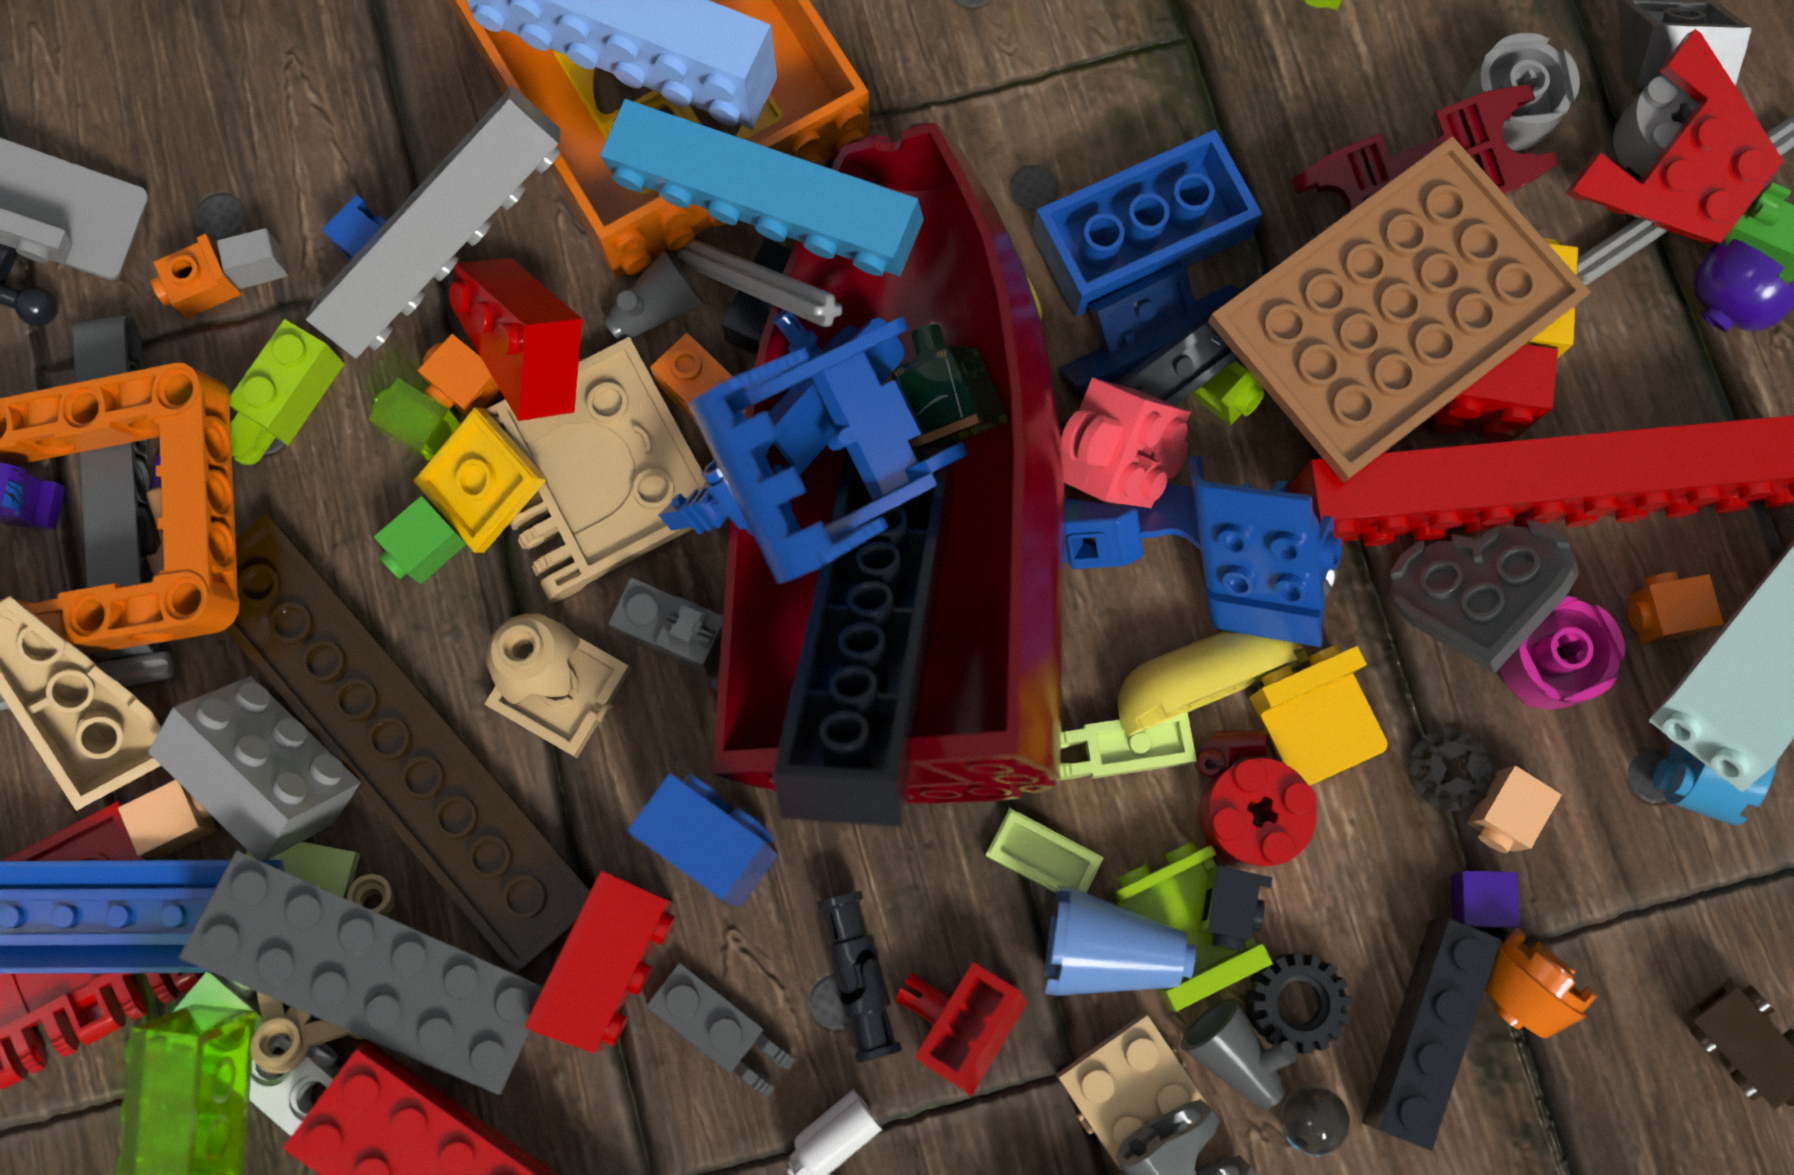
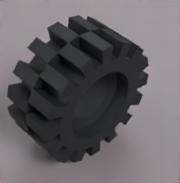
M1303 953L1282 954L1275 956L1276 958L1271 960L1273 964L1252 975L1249 981L1253 983L1251 991H1246V1000L1250 1001L1251 1008L1247 1010L1249 1019L1254 1020L1256 1027H1254L1255 1031L1259 1036H1264L1268 1040L1267 1043L1275 1046L1288 1041L1294 1046L1296 1053L1311 1054L1315 1050L1323 1051L1331 1047L1329 1042L1332 1040L1338 1041L1344 1034L1340 1029L1343 1024L1349 1025L1351 1015L1346 1014L1347 1005L1352 1006V998L1345 995L1344 988L1348 987V984L1344 977L1336 975L1335 972L1338 969L1331 963H1324L1321 961V957ZM1294 981L1308 984L1314 990L1318 1000V1007L1314 1017L1307 1023L1295 1025L1286 1020L1279 1009V995L1282 989Z

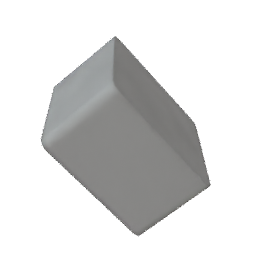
M260 229L217 241L223 271L238 288L242 289L288 277L282 247L268 229Z

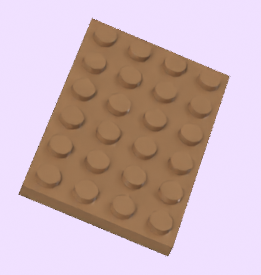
M1452 136L1212 313L1208 322L1340 480L1345 483L1582 302L1591 291Z

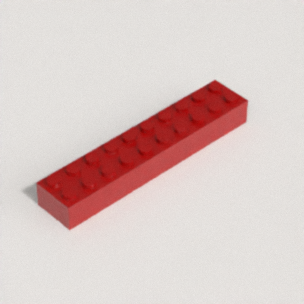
M1794 415L1388 452L1380 455L1345 483L1340 480L1324 459H1312L1288 486V492L1312 496L1313 513L1317 517L1319 525L1324 515L1333 516L1334 536L1341 538L1342 547L1345 545L1344 541L1363 539L1364 546H1380L1394 542L1395 536L1414 535V541L1417 542L1422 540L1432 541L1445 537L1447 531L1464 530L1466 537H1478L1496 526L1514 525V527H1528L1526 520H1534L1547 524V522L1564 521L1565 527L1575 528L1598 522V517L1614 516L1616 523H1628L1648 517V513L1662 511L1665 512L1666 518L1690 516L1698 513V508L1714 507L1715 513L1725 514L1747 509L1749 503L1764 502L1766 509H1778L1794 505Z

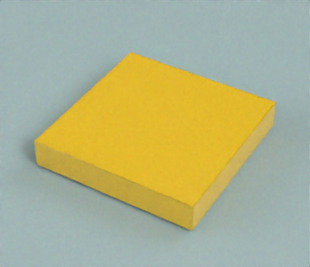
M474 407L413 482L472 551L484 553L546 482L547 478L484 408Z

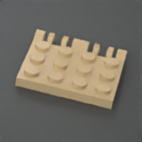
M630 337L579 362L574 413L518 421L506 399L485 409L547 478L546 482L509 524L512 530H521L542 520L550 513V518L534 525L532 528H528V530L520 534L518 541L522 549L528 550L553 539L560 532L565 545L541 556L537 561L533 562L532 566L536 576L543 577L549 575L540 583L549 602H558L579 592L588 583L692 530L690 527L670 530L658 514L672 502L676 494L681 493L685 498H688L694 490L698 489L700 491L706 480L702 476V470Z

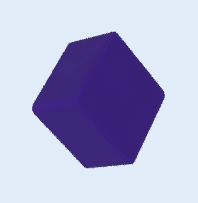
M1461 871L1452 874L1453 915L1455 921L1470 927L1516 928L1519 926L1518 882L1515 872Z

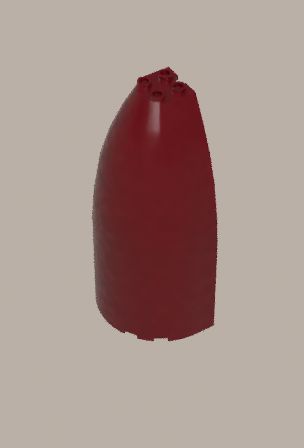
M935 122L918 123L909 129L902 130L901 140L896 142L887 136L872 135L865 138L864 141L842 146L831 168L832 170L918 199L924 220L901 276L885 271L882 276L871 275L857 268L853 264V260L835 254L833 259H827L808 251L804 247V243L796 241L783 274L834 294L835 302L842 305L841 316H834L832 325L827 327L820 326L796 315L807 331L813 330L818 336L816 344L821 350L844 327L855 326L860 330L870 319L881 318L888 324L900 317H904L909 330L897 336L904 347V358L889 377L880 384L881 386L895 380L896 370L907 365L920 363L942 350L947 351L949 358H947L948 362H953L960 369L963 367L965 355L976 353L979 360L965 363L963 372L957 369L956 376L958 377L969 370L983 367L982 374H986L991 394L989 399L973 405L969 400L965 384L958 380L970 413H976L979 423L996 417L997 406L999 413H1004L1006 424L960 441L963 442L968 454L953 462L955 497L916 738H910L909 762H911L905 804H965L1003 801L1021 798V791L1031 793L1049 791L1056 787V780H1060L1065 512L1060 425L1046 336L1022 261L996 206L962 149ZM774 305L771 307L760 340L755 368L790 354L788 350L789 341L777 325L772 322L773 318L777 317L776 315L784 309ZM941 326L946 346L929 353L924 333L934 331ZM945 358L930 359L920 366L910 368L899 378L900 384L923 429L922 433L956 420L953 403L950 404V414L934 420L931 417L929 407L918 415L927 406L926 397L928 396L927 392L932 389L931 380L936 378L939 381V385L946 384L949 398L952 396L948 374H945L944 380L936 375L924 383V375L931 369H934L937 374L943 377L947 365ZM793 367L790 368V369H788V370H786V371H784L783 373L792 370ZM985 376L980 377L974 383L967 384L968 387H977L986 380ZM984 384L978 389H971L973 402L988 397ZM790 388L747 408L745 411L746 419L749 420L765 411L768 414ZM948 397L946 400L942 402L938 400L937 402L933 403L934 409H937L941 406L948 404L949 401L935 408V406L948 401ZM947 407L934 412V416L938 417L948 413ZM929 442V443H926V444L921 445V446H918V447H932V446H931V442ZM773 443L768 448L769 453L765 456L771 469L777 464L783 467L788 463ZM826 445L799 476L805 492L789 499L792 504V511L801 530L819 522L823 526L831 522L847 452L846 447L833 451ZM731 519L712 775L776 792L773 771L820 568L786 582L777 583L753 534H749L746 529H738Z

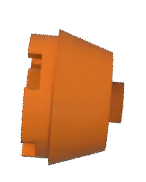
M1515 928L1508 938L1500 943L1485 991L1496 1002L1493 1009L1507 1023L1517 1030L1525 1026L1536 1035L1546 1039L1588 1017L1585 1010L1598 997V994L1588 985L1580 991L1574 985L1575 982L1572 981L1575 977V970L1539 941L1530 949L1523 944L1527 935L1522 930Z

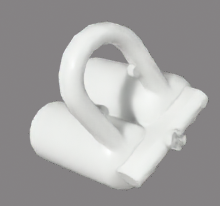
M852 1089L796 1136L794 1141L796 1150L789 1156L790 1162L788 1163L790 1167L786 1169L789 1175H832V1171L882 1130L876 1121L877 1118L855 1089Z

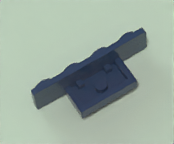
M1176 262L1091 303L1089 307L1102 347L1060 368L1062 378L1079 394L1086 393L1091 378L1110 382L1131 371L1240 289L1234 285H1227L1195 301L1187 270Z

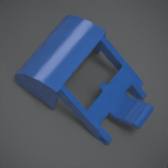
M900 317L783 373L810 358L804 347L731 378L688 403L777 583L786 582L818 569L885 530L888 526L883 517L854 530L851 529L937 486L939 482L934 471L968 454L963 442H960L918 462L908 440L923 432L914 410L898 379L882 386L880 385L865 354V351L909 330L904 317ZM812 377L838 430L837 433L827 439V446L833 451H838L844 447L847 448L872 501L824 526L819 522L801 530L787 500L804 493L805 489L794 467L774 475L760 445L777 437L778 434L766 411L747 420L742 410Z

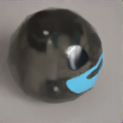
M1316 1084L1301 1086L1288 1095L1281 1107L1280 1122L1283 1134L1293 1148L1305 1155L1319 1157L1331 1154L1341 1147L1349 1135L1350 1116L1347 1106L1336 1092L1326 1086Z

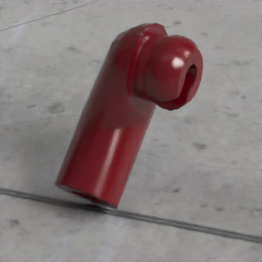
M1217 731L1197 752L1196 768L1203 776L1215 778L1230 768L1241 756L1267 757V731Z

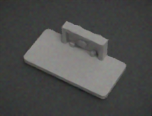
M0 138V243L16 248L17 253L37 262L48 263V260L107 280L119 278L148 204L147 192L139 186Z

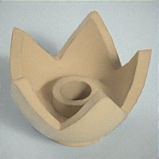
M541 613L521 614L510 618L500 625L492 635L487 647L486 666L497 690L511 704L521 702L529 694L548 697L566 696L570 688V673L567 660L577 649L580 639L565 625ZM524 644H532V654L526 659H518V649Z

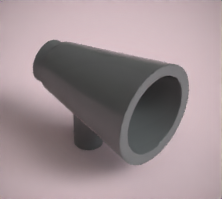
M665 249L628 291H623L618 295L617 303L609 310L610 314L605 316L603 321L614 337L621 341L627 337L632 339L706 304L689 277Z
M1226 999L1209 1008L1194 1021L1181 1040V1049L1250 1102L1257 1104L1262 1110L1275 1106L1286 1093V1087L1281 1083L1277 1070L1297 1060L1296 1050L1288 1041L1265 1050L1236 999Z

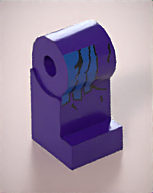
M0 463V522L9 526L57 530L65 486L57 482L42 481L28 474V471L24 468Z

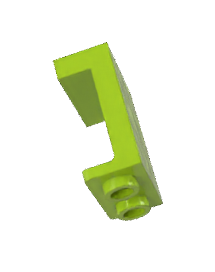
M1194 841L1165 854L1169 864L1152 873L1147 864L1118 877L1122 887L1110 893L1116 905L1185 932L1187 944L1195 945V963L1192 977H1182L1178 988L1157 989L1167 1010L1174 1012L1273 964L1264 945L1256 944L1252 936L1251 940L1245 941L1243 952L1211 945L1213 935L1198 932L1209 868L1217 866L1213 859V856L1217 854L1212 845L1198 850Z

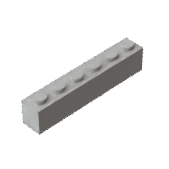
M511 85L315 298L306 321L355 359L368 346L373 350L379 348L393 330L389 323L400 312L405 316L411 314L426 294L422 288L433 277L441 281L454 268L459 259L454 254L466 242L474 246L483 238L492 225L488 218L500 206L508 210L517 202L526 189L522 182L534 170L542 174L552 165L561 152L557 147L559 144L560 128Z

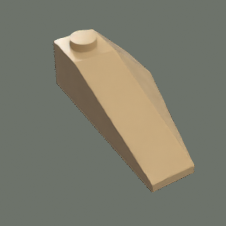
M8 596L0 600V694L74 809L77 811L161 766L148 753L162 728L152 710L14 597Z

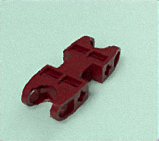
M1518 85L1482 92L1435 111L1431 120L1438 138L1389 156L1383 136L1379 133L1334 151L1297 175L1291 182L1296 194L1317 188L1318 192H1335L1343 198L1349 213L1452 136L1505 196L1516 192L1559 165L1555 151L1535 157L1534 152L1523 154L1513 151L1503 140L1502 128L1504 121L1511 117L1512 112L1536 99L1531 85Z

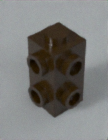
M1729 978L1687 1010L1693 1021L1697 1024L1690 1030V1033L1713 1058L1722 1052L1737 1068L1729 1074L1730 1077L1753 1102L1762 1096L1774 1110L1784 1103L1787 1106L1794 1105V1030L1790 1028L1782 1034L1767 1018L1775 1009L1751 984L1741 990Z

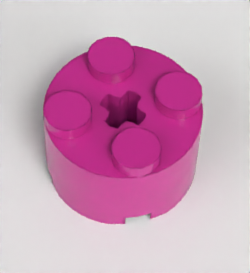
M1566 596L1499 668L1505 683L1520 698L1523 704L1531 708L1563 709L1595 698L1613 686L1618 677L1616 675L1620 662L1624 660L1625 643L1618 624L1606 610L1598 605L1592 606L1577 600L1579 599L1577 597ZM1557 649L1562 651L1564 658H1560Z

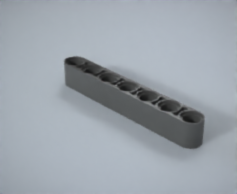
M127 314L77 321L74 324L75 383L144 369L141 334L133 316ZM149 439L79 452L87 588L113 583L132 586L153 582V576L156 575L151 572L146 557L156 553L154 517L150 504L147 503L148 498L146 495L151 485ZM161 642L95 654L99 659L106 660L155 653L160 649Z

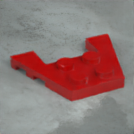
M1695 29L1685 35L1659 69V72L1694 98L1698 105L1642 179L1638 182L1604 154L1599 153L1590 159L1565 193L1580 201L1589 200L1606 206L1607 210L1621 215L1630 214L1650 221L1653 226L1712 246L1724 240L1784 161L1703 35Z

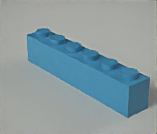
M627 99L624 100L600 154L602 160L613 173L612 179L629 190L641 192L643 187L660 192L661 198L675 206L688 208L691 203L706 208L710 216L723 223L736 225L738 220L754 225L757 232L769 239L784 242L785 238L788 237L803 242L804 247L815 255L827 259H833L835 254L853 260V264L860 270L875 276H882L884 271L901 276L924 220L917 198Z

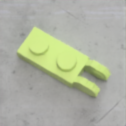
M1188 712L1129 737L1120 719L1085 724L1082 729L1061 732V749L1085 743L1088 761L1073 764L1061 763L1060 780L1081 778L1089 775L1091 779L1194 764L1197 761Z

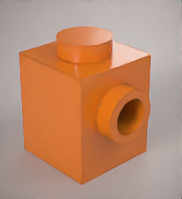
M453 334L444 342H439L432 346L423 358V365L417 370L429 385L424 390V393L446 412L454 406L463 415L467 416L474 407L489 408L502 394L482 358Z
M1677 572L1654 575L1644 579L1646 587L1628 595L1630 601L1628 606L1629 621L1632 628L1638 632L1641 645L1701 634L1724 625L1710 574L1679 579Z

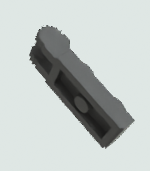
M682 963L676 966L646 1006L728 1073L732 1074L734 1071L743 1081L767 1098L775 1089V1086L772 1085L771 1080L759 1070H755L742 1060L754 1043L768 1055L770 1060L780 1067H785L789 1070L796 1060L789 1052L763 1032L765 1030L763 1026Z

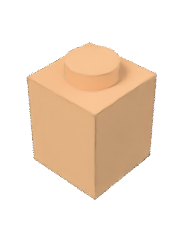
M1516 765L1498 770L1467 824L1481 832L1478 838L1483 843L1499 852L1507 854L1509 850L1515 852L1531 849L1562 794Z
M177 780L118 807L139 857L161 859L218 831L212 815Z

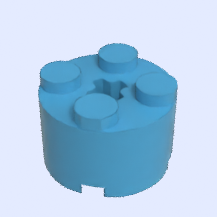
M1673 741L1668 760L1662 759L1656 767L1653 776V787L1663 791L1664 797L1669 804L1733 826H1738L1749 819L1739 815L1747 804L1758 808L1765 798L1775 773L1777 761L1770 770L1742 793L1727 780L1719 777L1710 767Z

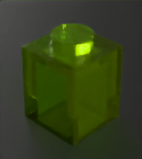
M399 378L395 380L390 388H386L379 393L372 405V414L368 418L381 434L426 462L431 460L460 425L448 408Z

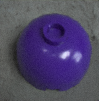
M1724 238L1721 243L1713 245L1704 256L1697 269L1694 288L1696 297L1706 308L1701 316L1709 324L1723 332H1728L1732 326L1751 332L1763 331L1778 324L1794 309V280L1788 286L1779 278L1780 272L1784 269L1779 263L1758 249L1736 239H1733L1727 246Z

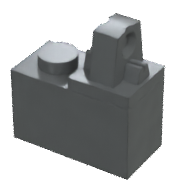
M630 578L608 623L610 628L621 638L710 677L721 653L723 616L679 596L675 597L637 579Z

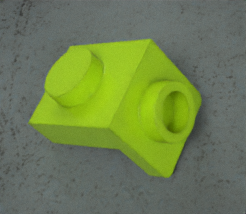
M1235 361L1190 394V396L1231 426L1241 414L1248 416L1258 407L1264 397V388L1249 370Z

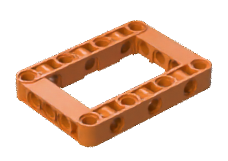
M171 363L0 398V463L18 465L160 437V465L156 466V476L161 478L162 517L158 518V529L163 530L164 570L159 571L160 575L153 576V582L123 586L113 583L58 593V599L31 603L17 600L84 655L218 633L227 629L238 615L240 602L237 587L230 428L231 397L229 389L223 381L185 363Z

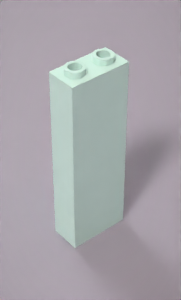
M1794 540L1648 720L1664 732L1672 741L1681 745L1710 767L1719 777L1727 780L1742 793L1773 767L1794 738Z

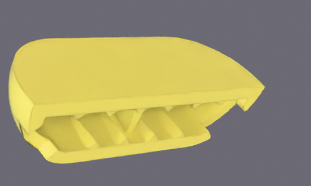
M1221 631L1148 660L1136 667L1126 677L1120 688L1118 696L1120 721L1129 737L1181 714L1261 683V678L1290 665L1292 669L1305 665L1309 661L1308 655L1302 644Z

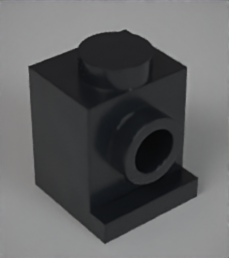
M1223 866L1209 868L1198 932L1213 935L1211 942L1213 946L1244 952L1245 941L1251 940L1252 931L1259 932L1264 918L1265 901L1258 899L1259 890L1271 888L1273 877Z

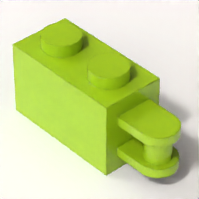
M285 319L230 395V407L237 413L230 423L232 457L242 465L257 463L275 438L289 446L345 365L326 343Z

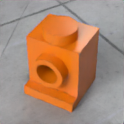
M206 233L196 237L198 243L153 262L159 276L152 278L150 281L158 299L165 307L172 305L186 319L242 295L240 289L224 273L218 246Z

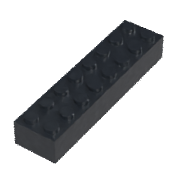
M911 447L918 462L946 449ZM848 450L845 456L831 522L872 501ZM953 462L934 471L939 482L937 486L851 529L854 530L883 517L888 526L885 530L820 567L773 771L781 819L901 827L911 769V762H909L910 738H916L955 497Z

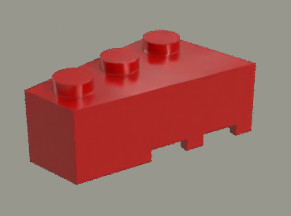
M512 258L456 263L455 280L449 288L451 306L517 420L523 421L574 413L583 318Z

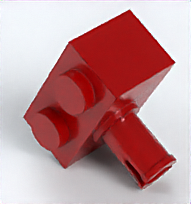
M974 962L969 967L952 997L921 979L918 974L912 973L904 983L922 997L917 998L901 987L896 997V1003L906 1007L934 1025L914 1058L927 1069L972 1097L1028 1002L1020 990Z

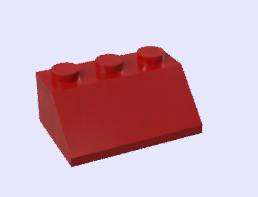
M600 871L524 1027L594 1054L603 1051L606 1044L614 1047L628 1020V1016L621 1013L630 993L636 996L640 994L652 970V966L645 963L654 943L661 946L664 944L674 925L676 916L669 913L674 902L617 875Z

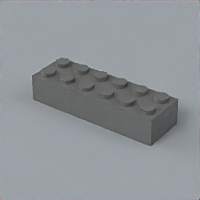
M239 851L235 852L179 956L182 960L498 1095L501 1094L530 1032L524 1026L543 990L541 985Z

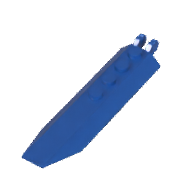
M231 860L0 861V974L213 973L182 960L179 956ZM267 860L263 862L285 872L282 860Z

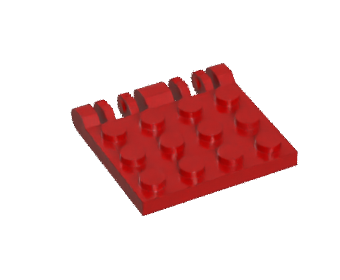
M117 801L2 861H148L152 859L137 855L118 810V807L126 803ZM136 973L0 974V1088L6 1089L27 1078L28 1071L34 1074L47 1067L48 1057L43 1049L44 1046L40 1037L31 1029L32 1027L43 1023L54 1049L61 1056L67 1057L79 1050L78 1039L84 1045H90L126 1025L124 1013L134 1021L148 1014V1005L141 988L131 977ZM205 973L145 974L155 996L162 1004L165 1003L166 1005L179 998L178 989L183 994L189 993ZM111 986L113 987V990H114L116 996H115L114 993L109 989V987H111ZM63 1011H66L68 1018L64 1015Z

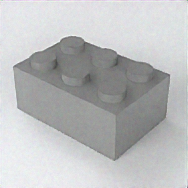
M252 676L173 707L148 751L246 850L261 862L269 860L333 825L361 783L339 759L334 757L306 730L303 724L298 722Z

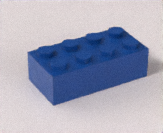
M1215 129L1036 209L1031 234L1074 316L1078 317L1091 311L1089 304L1171 264L1178 262L1186 268L1249 239L1262 216V212Z
M669 773L627 831L721 900L742 907L778 857V854L770 847L775 838L768 833L764 826L737 807H735L730 816L727 815L732 807L722 800L723 798L717 795L713 789L689 773L682 782Z

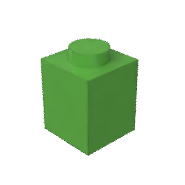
M422 496L416 499L374 536L385 549L379 558L399 579L408 574L420 585L466 545V542Z

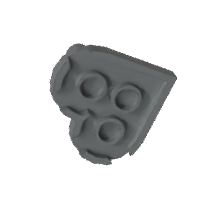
M1526 520L1528 527H1512L1500 532L1498 526H1496L1476 540L1460 535H1451L1453 541H1438L1425 546L1423 540L1417 542L1400 555L1391 569L1390 575L1393 580L1391 595L1398 613L1411 625L1495 673L1564 600L1575 583L1579 570L1566 536L1551 525L1534 520Z

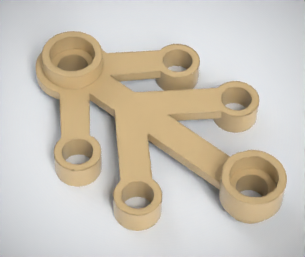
M367 874L357 878L348 889L347 900L364 907L368 897L380 895L382 896L381 904L377 908L369 910L386 917L393 909L395 903L394 893L387 880L376 874ZM257 992L263 1024L253 1035L251 1055L255 1063L268 1073L282 1074L295 1069L303 1062L310 1047L347 1035L355 1039H365V1037L323 1019L309 1023L313 1015L292 1006L286 1013L283 1002ZM282 1036L290 1038L291 1045L287 1052L281 1055L273 1054L272 1048L276 1039Z

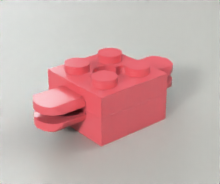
M1091 378L1079 411L1072 415L1063 430L1061 448L1064 483L1105 502L1152 508L1154 501L1164 492L1168 479H1173L1185 461L1188 449V442L1185 440L1188 432L1186 423L1191 412L1140 390Z

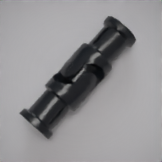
M861 890L817 902L818 910L824 912L831 940L827 950L831 966L834 970L844 1017L851 1020L858 1051L855 1053L857 1063L902 1051L900 1042L894 1039L887 1011L891 1001L880 966L874 935L867 933L860 901L863 899ZM865 986L866 989L862 992L859 990V987Z

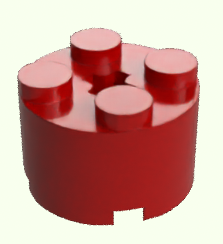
M1267 758L1247 759L1226 769L1220 775L1213 778L1206 786L1198 806L1199 825H1201L1207 845H1212L1217 854L1216 856L1225 863L1247 870L1276 866L1296 857L1309 843L1316 826V794L1303 777L1290 766ZM1255 804L1262 807L1261 814L1265 817V822L1257 825L1252 824L1254 815L1247 811V807Z

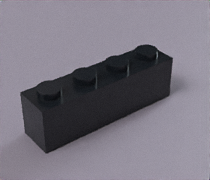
M1452 919L1430 920L1362 1124L1430 1151L1433 1150L1502 939Z

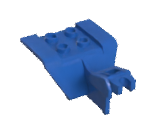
M1202 455L1187 457L1191 486L1167 483L1164 492L1154 501L1152 508L1065 499L1064 562L1069 563L1072 569L1126 566L1144 555L1142 538L1179 535L1188 539L1200 550L1209 620L1215 628L1223 631L1321 647L1323 642L1322 619L1324 611L1323 582L1329 569L1336 570L1339 565L1342 553V540L1334 536L1333 516L1324 515L1319 525V521L1313 513L1312 496L1288 493L1287 482L1279 480L1276 481L1272 490L1251 488L1250 483L1234 486L1206 482L1204 479ZM1083 538H1095V541H1094V540H1087V539H1083Z

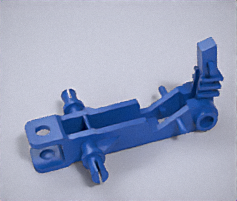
M782 310L772 320L789 341L788 350L790 353L805 347L810 357L794 366L793 369L887 324L881 318H874L866 322L860 330L855 326L844 327L821 350L816 344L818 339L816 333L813 330L807 331L795 314ZM897 336L865 351L880 384L889 377L904 358V347ZM812 377L792 386L770 410L768 416L778 436L760 445L766 456L769 453L768 448L774 443L788 461L783 467L780 464L775 465L772 468L774 475L794 467L799 477L827 445V439L838 432ZM713 460L703 470L702 476L706 482L700 491L698 489L694 490L688 498H685L681 493L676 494L672 502L658 514L670 530L690 527L698 534H702L705 529L710 531L714 526L716 528L721 527L726 518L729 517L738 529H746L749 534H752L716 460ZM787 500L788 503H789V505H790V507H791V509H792V504H791V502H790L789 500Z

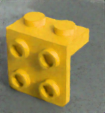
M1337 644L1308 657L1312 666L1295 674L1290 665L1261 678L1265 687L1249 697L1265 731H1267V735L1280 762L1297 771L1309 786L1377 756L1387 749V740L1353 674L1367 665L1358 646L1342 653Z

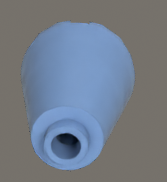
M1058 885L1054 900L1059 902L1057 916H1051L1044 976L1054 977V979L1048 978L1043 986L1044 994L1060 996L1178 988L1182 977H1192L1195 963V945L1187 944L1185 932L1071 886Z

